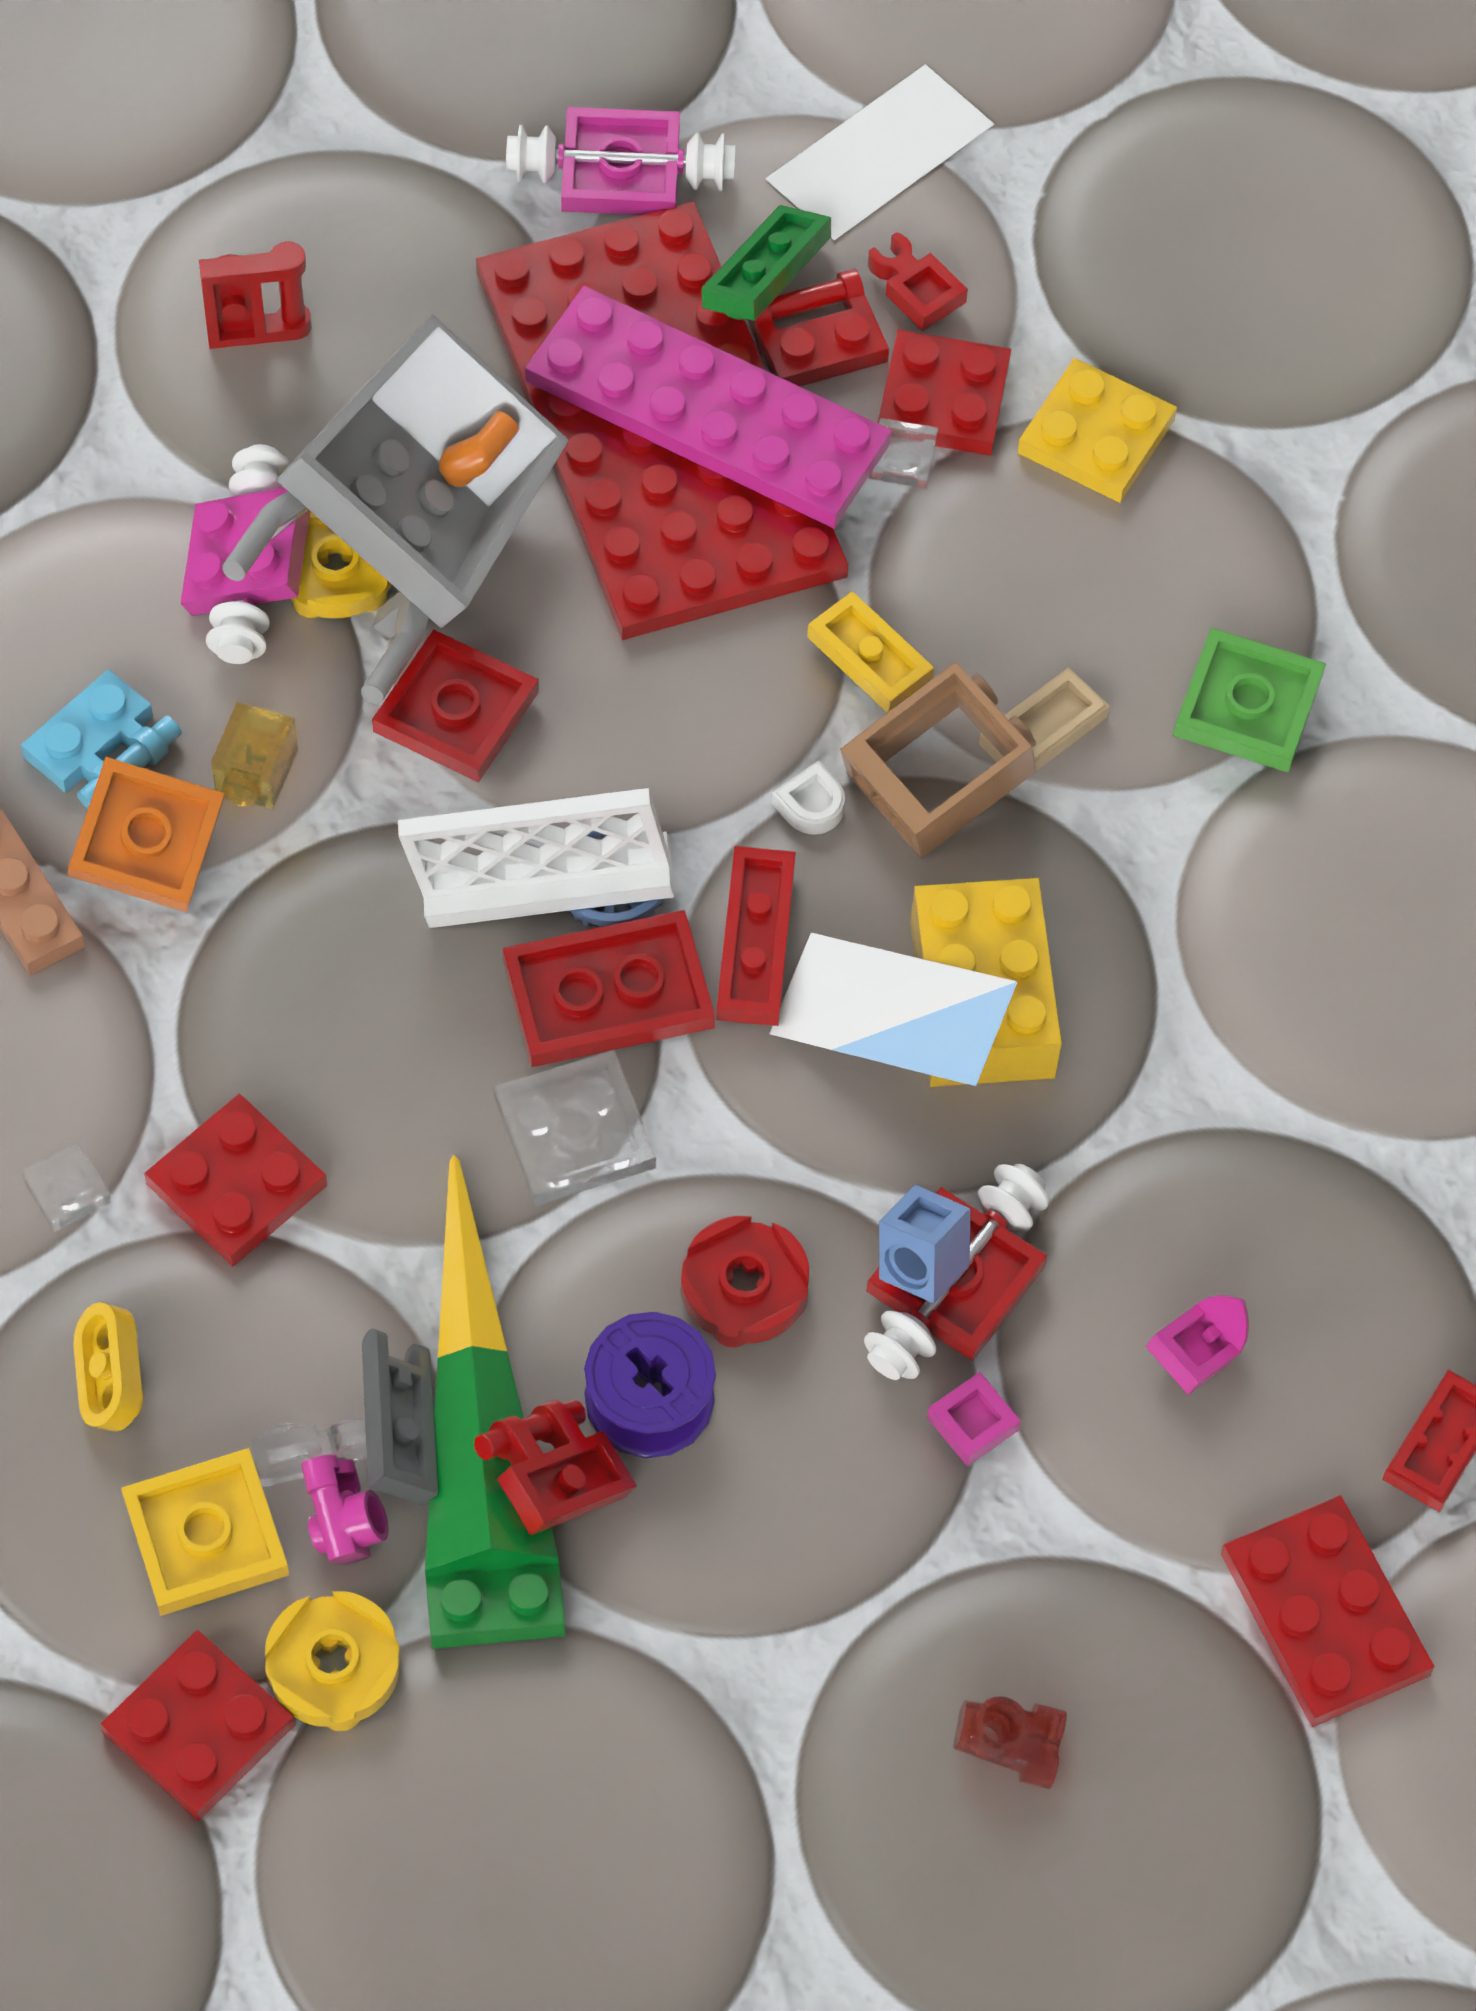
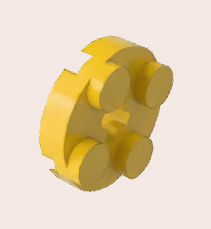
M310 511L298 597L290 599L294 610L306 618L319 616L334 619L352 617L366 611L378 610L387 601L388 590L392 584ZM334 553L341 554L344 562H351L340 570H330L322 566L329 562V555Z
M332 1591L333 1596H321L313 1600L308 1596L297 1600L277 1617L266 1639V1677L277 1702L296 1719L310 1725L328 1727L334 1731H347L354 1728L360 1720L368 1718L377 1712L393 1693L399 1678L400 1648L391 1621L379 1606L355 1593ZM338 1645L347 1649L344 1658L348 1666L342 1671L334 1670L331 1673L320 1670L321 1661L315 1655L321 1648L328 1652L334 1651Z

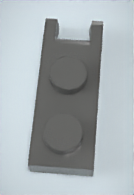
M372 1328L367 1331L362 1341L368 1488L423 1506L438 1494L430 1350L427 1347L412 1344L406 1352L404 1361L391 1357L388 1351L387 1334Z

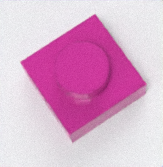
M981 1372L928 1407L927 1419L967 1467L1018 1432L1021 1422Z

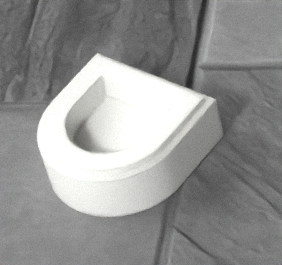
M817 761L771 792V804L796 830L805 834H823L834 829L841 821L844 813L845 793L837 779L820 761Z

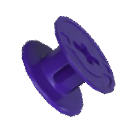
M658 1312L629 1314L606 1326L591 1344L584 1366L586 1379L584 1396L587 1417L597 1433L604 1430L613 1447L619 1452L642 1458L669 1456L693 1444L708 1426L715 1402L713 1386L716 1372L713 1353L698 1330L679 1317ZM638 1375L647 1384L644 1388L638 1386ZM655 1382L661 1384V1394L652 1386Z

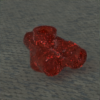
M1001 1696L990 1698L984 1703L965 1700L959 1711L953 1749L1019 1772V1782L1050 1789L1055 1781L1058 1770L1059 1747L1066 1726L1067 1712L1038 1703L1034 1704L1031 1711L1024 1710L1013 1699ZM983 1727L991 1728L997 1734L998 1742L990 1739Z

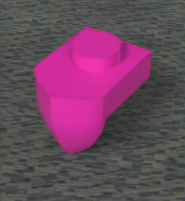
M1228 1295L1207 1297L1157 1332L1145 1346L1187 1395L1194 1392L1229 1366L1242 1352L1249 1332V1319L1245 1300Z

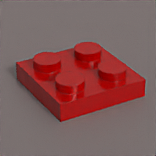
M897 329L877 423L892 430L891 439L991 456L1012 348Z
M433 629L372 718L373 732L479 783L539 693V679Z
M240 1093L144 1173L146 1185L232 1267L327 1187L326 1174Z
M197 1629L100 1725L105 1736L199 1821L295 1726L292 1714Z

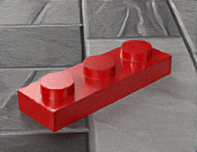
M734 846L716 1008L717 1021L769 1026L779 1025L795 869V851Z

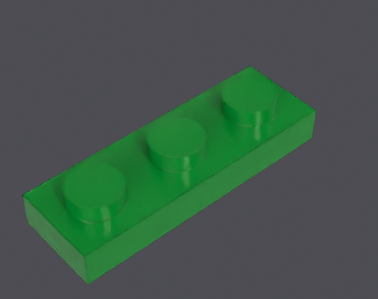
M779 205L702 287V308L725 313L733 319L755 321L831 238V217Z

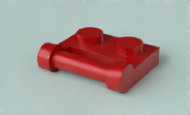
M292 241L281 242L275 245L271 252L249 255L227 254L218 258L199 260L209 349L299 340L307 336L311 331V313L309 308L304 305L301 277L306 270V256L304 249L298 243ZM278 282L281 307L277 313L264 314L261 283Z
M855 268L837 273V279L778 295L755 321L748 320L770 372L799 387L888 362V344L865 296L860 274ZM838 302H843L846 310L779 329H776L773 320Z

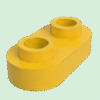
M103 1302L94 1303L83 1312L74 1333L73 1346L79 1410L82 1419L89 1426L118 1432L130 1425L139 1414L143 1405L144 1396L140 1374L138 1335L135 1320L127 1309Z

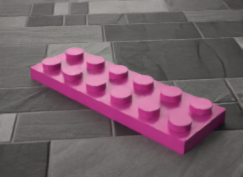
M586 286L581 288L525 367V382L832 528L836 527L891 444V429Z

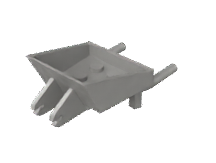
M432 314L279 475L276 481L288 492L272 500L262 508L222 565V570L231 580H243L271 538L273 539L286 530L306 511L310 510L400 591L377 610L372 628L389 638L395 635V638L361 689V694L366 701L372 704H380L420 644L425 633L428 617L442 628L467 608L565 448L568 439ZM497 411H502L515 420L519 426V432L483 475L474 478L472 482L463 487H455L445 481L439 471V460L447 447L478 434Z

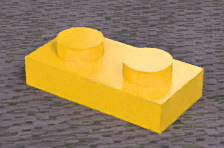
M853 591L808 624L807 638L887 713L933 679L934 667Z

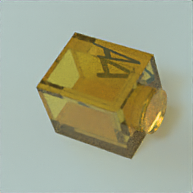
M236 702L211 761L215 790L225 793L224 797L234 804L246 807L255 804L273 810L298 751L295 718Z

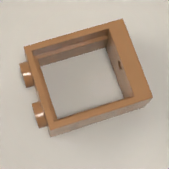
M954 662L840 748L847 775L921 859L1037 772L1032 749L1036 745V741L1030 730L1017 716H1013L1008 720L995 706L998 703V698L986 680L977 673L970 678L957 662ZM959 707L999 751L1003 758L932 812L928 813L885 762Z

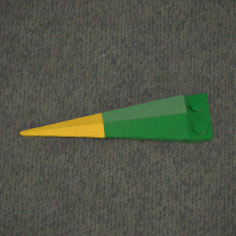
M453 1155L449 1161L434 1409L438 1494L429 1500L425 1559L431 1649L564 1637L566 1634L559 1557L552 1529L549 1528L534 1535L529 1534L497 1480L502 1473L512 1466L509 1459H502L497 1456L489 1460H483L477 1455L474 1448L476 1436L488 1432L492 1423L509 1416H517L520 1419L524 1417L460 1160Z

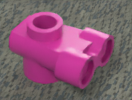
M323 1455L302 1462L301 1468L307 1494L312 1496L316 1514L308 1519V1531L315 1549L321 1554L327 1553L330 1562L349 1564L370 1557L369 1546L387 1540L389 1524L385 1508L378 1495L370 1489L358 1493L361 1491L355 1461L352 1459L338 1460L336 1455Z

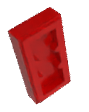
M1447 1370L1385 1470L1382 1478L1385 1482L1439 1513L1476 1454L1475 1384L1451 1370Z

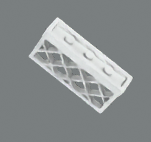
M649 788L398 820L399 839L424 897V917L429 928L674 897L671 843L667 831L662 832ZM637 813L627 821L613 817L615 815ZM560 822L571 823L565 829L550 825ZM497 830L508 831L503 837L488 832ZM596 831L607 836L602 840H598L586 835ZM442 838L446 839V841L440 845L427 841V839ZM529 839H534L545 844L540 848H536L524 843ZM467 847H471L483 852L475 856L462 851Z

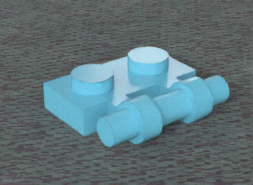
M107 669L20 746L23 758L63 792H68L83 778L89 783L77 792L78 799L88 809L105 757H108L121 744H124L128 749L118 756L116 760L141 768L147 764L154 766L168 754L167 746L179 737L182 731L179 725L167 715L152 728L142 727L153 717L151 704L112 671Z

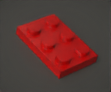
M685 909L502 948L503 963L531 1068L715 1028L716 1016Z
M1342 1495L1223 1544L1221 1556L1312 1727L1431 1676L1435 1666Z

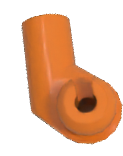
M497 411L478 434L447 447L439 460V471L445 481L452 486L463 487L472 482L474 478L483 475L519 432L518 424L506 413Z

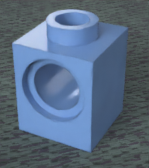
M914 1185L879 1221L880 1280L934 1304L969 1268L970 1208L918 1185Z

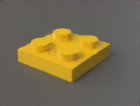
M1074 358L1020 437L1017 453L1121 503L1175 421L1177 407Z
M249 1448L121 1487L123 1499L160 1616L289 1576L288 1564Z

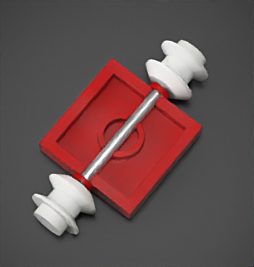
M1007 1164L998 1165L994 1170V1176L999 1186L984 1185L978 1191V1198L985 1214L942 1187L936 1192L938 1195L970 1208L969 1268L934 1304L880 1280L879 1267L868 1279L866 1292L895 1310L885 1311L881 1316L882 1325L886 1330L884 1335L871 1332L864 1338L865 1346L870 1352L867 1358L878 1372L893 1380H898L900 1377L915 1379L920 1373L915 1357L917 1355L932 1357L936 1353V1345L932 1335L971 1361H974L1046 1266L1048 1255L1009 1231H1029L1033 1226V1220L1028 1210L1042 1211L1049 1205V1198L1044 1191L1045 1183L1034 1170L1022 1164H1015L1014 1166Z

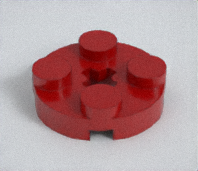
M750 1216L723 1218L702 1229L693 1238L688 1247V1254L683 1261L680 1292L684 1306L699 1327L714 1335L715 1339L726 1347L736 1348L745 1343H759L777 1337L796 1322L807 1306L810 1270L807 1255L802 1245L791 1232L773 1222L772 1227H769L763 1223L751 1222L752 1217ZM742 1268L747 1275L758 1272L762 1278L756 1282L755 1290L745 1292L742 1289L737 1290L731 1286L734 1282L733 1271Z

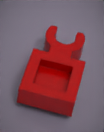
M898 232L891 235L890 250L896 257H885L875 247L869 250L868 268L876 277L887 280L885 295L922 332L966 304L968 289L931 252L917 260L912 255L911 242L904 235Z

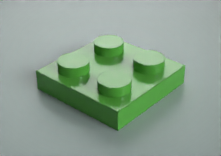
M1211 627L1177 717L1173 736L1289 773L1318 692L1326 663Z

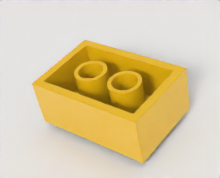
M1039 878L914 886L910 920L914 957L1017 981L977 1084L1055 1079L1062 1043ZM929 1075L930 1087L968 1085Z

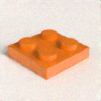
M105 757L68 866L67 876L187 912L217 823L225 793Z

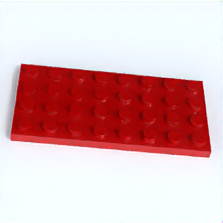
M694 201L676 205V209H661L476 258V273L527 402L568 439L565 448L553 467L622 640L848 577L849 564L832 527L525 382L526 365L583 286L766 371L744 319H733L725 313L702 308V287L722 266Z

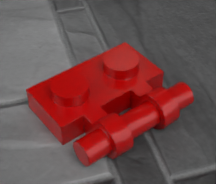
M573 1399L565 1403L551 1400L536 1406L528 1417L522 1419L517 1416L503 1418L492 1423L488 1432L476 1436L474 1440L475 1451L481 1459L489 1460L499 1456L502 1459H509L512 1464L497 1480L530 1535L621 1500L637 1487L604 1430L587 1437L584 1436L578 1425L584 1423L586 1411L578 1400ZM541 1440L544 1443H551L554 1449L543 1453L536 1441Z

